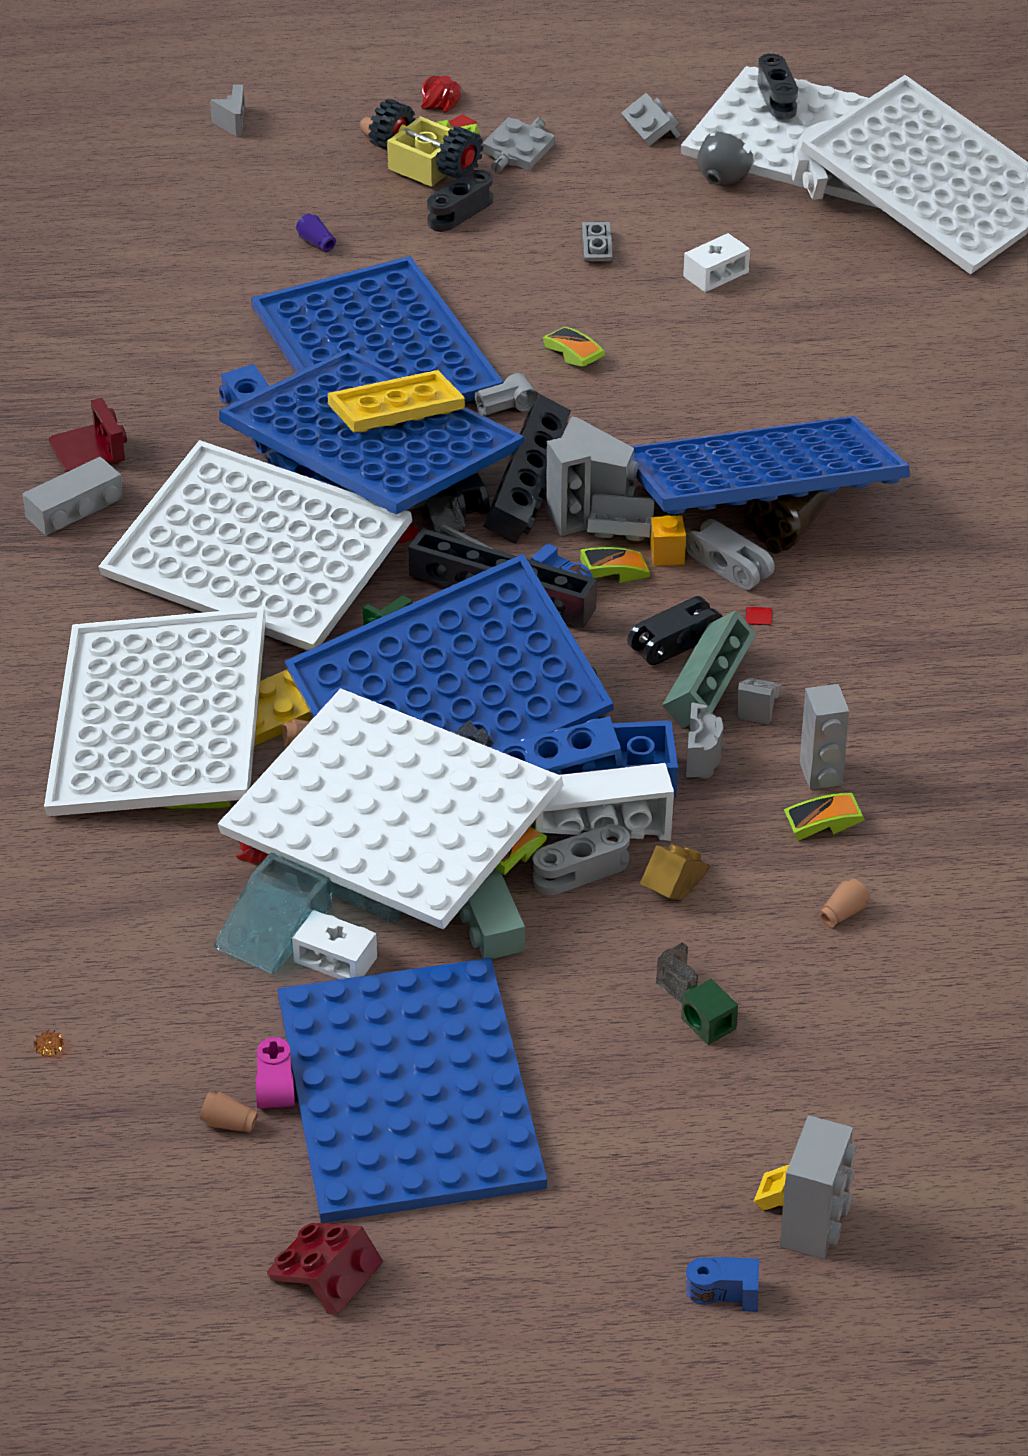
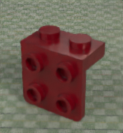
M103 398L91 400L93 425L49 437V444L65 473L98 457H102L110 465L125 461L123 443L127 442L126 431L123 425L117 424L113 408H108Z
M310 1223L299 1231L298 1237L286 1250L277 1255L275 1263L268 1269L267 1274L272 1281L309 1284L327 1314L338 1315L384 1261L362 1226Z

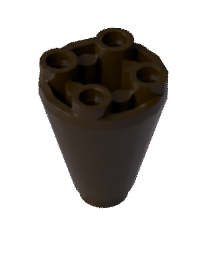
M820 490L808 491V495L794 497L789 494L779 495L776 500L762 501L759 498L753 499L748 509L749 514L745 517V524L750 531L757 535L761 542L766 544L770 552L778 554L781 551L789 550L799 542L825 507L829 499V492H821Z

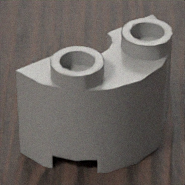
M694 702L691 704L686 778L698 777L700 779H707L714 774V769L719 765L722 757L723 723L720 716L716 718L715 715L707 711L708 706Z

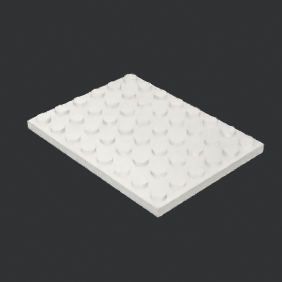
M746 66L681 144V154L698 159V152L708 134L715 136L716 132H725L741 139L745 143L743 148L747 153L750 150L753 153L754 163L748 173L804 188L803 181H793L791 176V163L800 135L816 123L838 119L868 98L853 92L847 93L836 90L830 86L809 83L807 80L794 79L798 86V98L795 100L797 103V114L791 119H778L770 114L758 87V68ZM824 168L828 176L825 194L879 208Z
M906 75L897 79L802 142L800 148L802 152L969 274L978 270L1028 234V162Z
M199 440L98 567L102 576L201 612L264 607L266 614L264 635L305 650H310L324 642L410 525L412 516L411 512L406 510L396 515L356 493Z
M264 607L73 624L44 804L46 815L59 816L240 800L251 786L266 623Z
M340 688L221 819L218 827L221 834L444 929L564 784L562 776Z

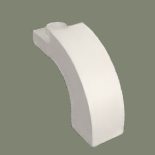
M836 119L822 121L810 126L800 135L791 163V176L793 181H803V186L808 190L812 200L823 198L828 176L824 167L802 152L800 148L804 140Z

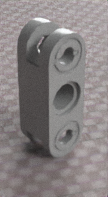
M708 519L701 524L700 532L690 531L686 534L685 549L693 559L744 590L752 589L760 580H764L774 573V561L767 551L716 520Z
M605 825L538 849L533 855L534 888L544 895H556L625 870L629 865V853L626 850L630 843L628 830L620 825ZM617 837L618 840L617 842L607 840V838ZM546 878H553L554 880L549 881Z

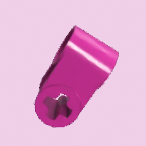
M280 1037L266 1038L260 1042L257 1048V1109L295 1107L294 1076L291 1068L290 1047Z

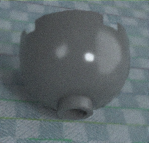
M716 132L715 136L708 134L697 155L698 167L710 183L720 186H732L742 181L748 174L754 163L753 153L751 150L747 153L743 148L745 143L732 134L725 132Z

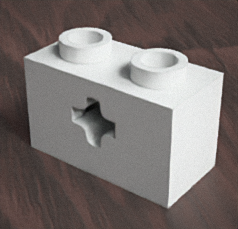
M727 233L685 252L683 277L704 292L714 289L749 272L750 248Z
M315 910L311 912L292 938L295 963L337 979L364 976L377 959L375 932Z

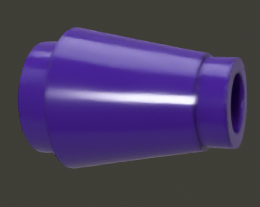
M305 214L297 222L296 231L301 239L325 252L333 249L336 239L317 215Z

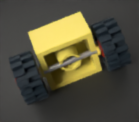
M386 99L385 102L382 101L380 108L377 107L375 109L376 115H372L371 120L373 123L369 125V130L372 131L368 133V136L371 138L370 142L374 146L387 150L388 169L432 187L445 176L458 179L473 171L474 167L478 168L479 164L477 161L482 158L480 152L483 151V146L481 145L483 140L479 134L457 126L451 129L421 116L417 119L413 118L415 112L412 111L413 108L393 99Z

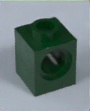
M712 979L700 985L692 986L682 994L681 1019L707 1045L737 1029L738 1004Z

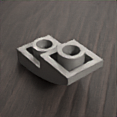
M582 222L584 261H612L610 222Z

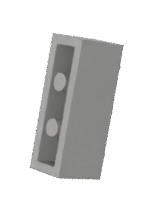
M576 434L547 441L546 515L560 536L587 530L590 516L591 455Z
M98 457L22 493L25 517L45 536L124 499L121 474L102 457Z
M839 684L805 688L800 765L810 790L843 785L849 709Z

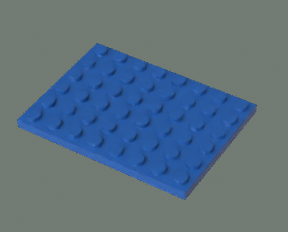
M411 256L251 297L253 310L295 373L346 349H350L404 377L439 370L465 397V402L475 400V393L479 390L504 383Z
M346 349L219 410L220 422L396 515L516 452L519 445L524 444V436L466 407L452 411L449 414L427 416L422 420H409L397 423L394 426H381L366 432H353L328 405V393L402 378L404 376L350 349Z
M856 416L631 446L634 448V461L638 462L636 478L661 509L670 514H680L685 512L686 508L694 507L702 510L713 509L716 507V504L722 503L743 505L747 503V500L758 498L762 501L776 500L779 495L786 494L801 497L808 495V491L815 490L835 492L839 490V487L844 486L865 488L869 486V483L879 481L884 484H894L899 482L901 478L910 477L909 464Z
M524 554L285 661L286 668L313 718L341 688L490 748L518 742L526 737L547 734L558 728H568L583 724L614 710L611 698Z
M491 958L278 988L279 1005L286 1042L290 1047L291 1068L320 1223L547 1189V1177Z

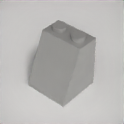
M571 417L562 437L576 434L591 455L590 509L594 494L637 497L638 487L633 485L638 472V462L634 461V448L578 417Z

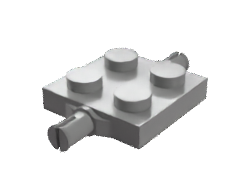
M508 117L482 143L483 151L481 152L496 159L491 164L492 170L496 171V173L501 172L506 165L517 166L529 171L555 145V135L542 130L545 127V121L542 118L540 120L538 117L531 125H528L520 120Z

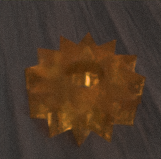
M47 1029L46 1033L41 1031V1035H35L36 1040L33 1042L36 1053H42V1056L47 1054L50 1057L51 1054L57 1055L56 1051H62L61 1046L64 1043L61 1033L56 1034L55 1030L50 1032Z

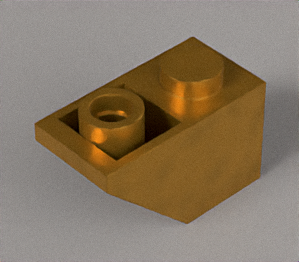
M671 843L669 848L656 845L640 884L668 898L683 900L708 872L711 864L700 860L702 853L687 846L681 847Z

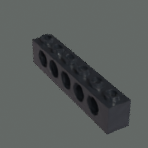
M541 394L538 395L527 413L519 433L524 436V444L519 445L516 452L510 456L483 527L514 543L518 541L522 533L528 535L536 519L531 515L537 513L543 501L539 495L543 496L547 489V441L562 438L568 425L570 409Z
M422 528L408 547L409 576L444 587H450L517 556ZM527 559L564 622L584 628L596 610L597 579Z

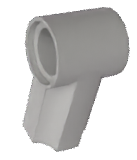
M514 373L507 377L503 384L476 392L475 402L482 416L515 407L523 412L530 410L539 393L524 374Z

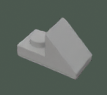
M233 85L232 95H227V99L210 100L211 121L232 135L242 137L245 114L244 85Z
M748 678L739 682L738 718L740 720L769 725L774 700L780 697L782 684Z

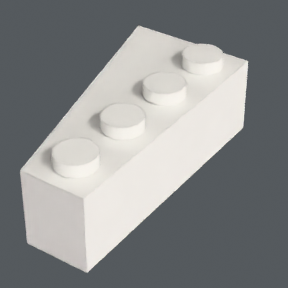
M660 763L560 775L562 776L564 786L533 822L535 829L541 833L579 835L583 830L590 831L605 825L614 824L628 830L630 838L643 839L644 835L647 834L658 835L659 840L671 841L674 790L666 764Z

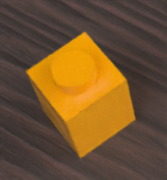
M682 515L651 517L650 549L653 566L685 565L686 533Z

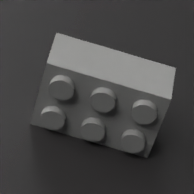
M807 1116L786 1172L780 1247L825 1259L829 1245H837L842 1223L838 1221L841 1216L846 1217L848 1215L852 1200V1194L846 1192H850L855 1170L849 1167L852 1168L858 1147V1145L852 1144L853 1127Z

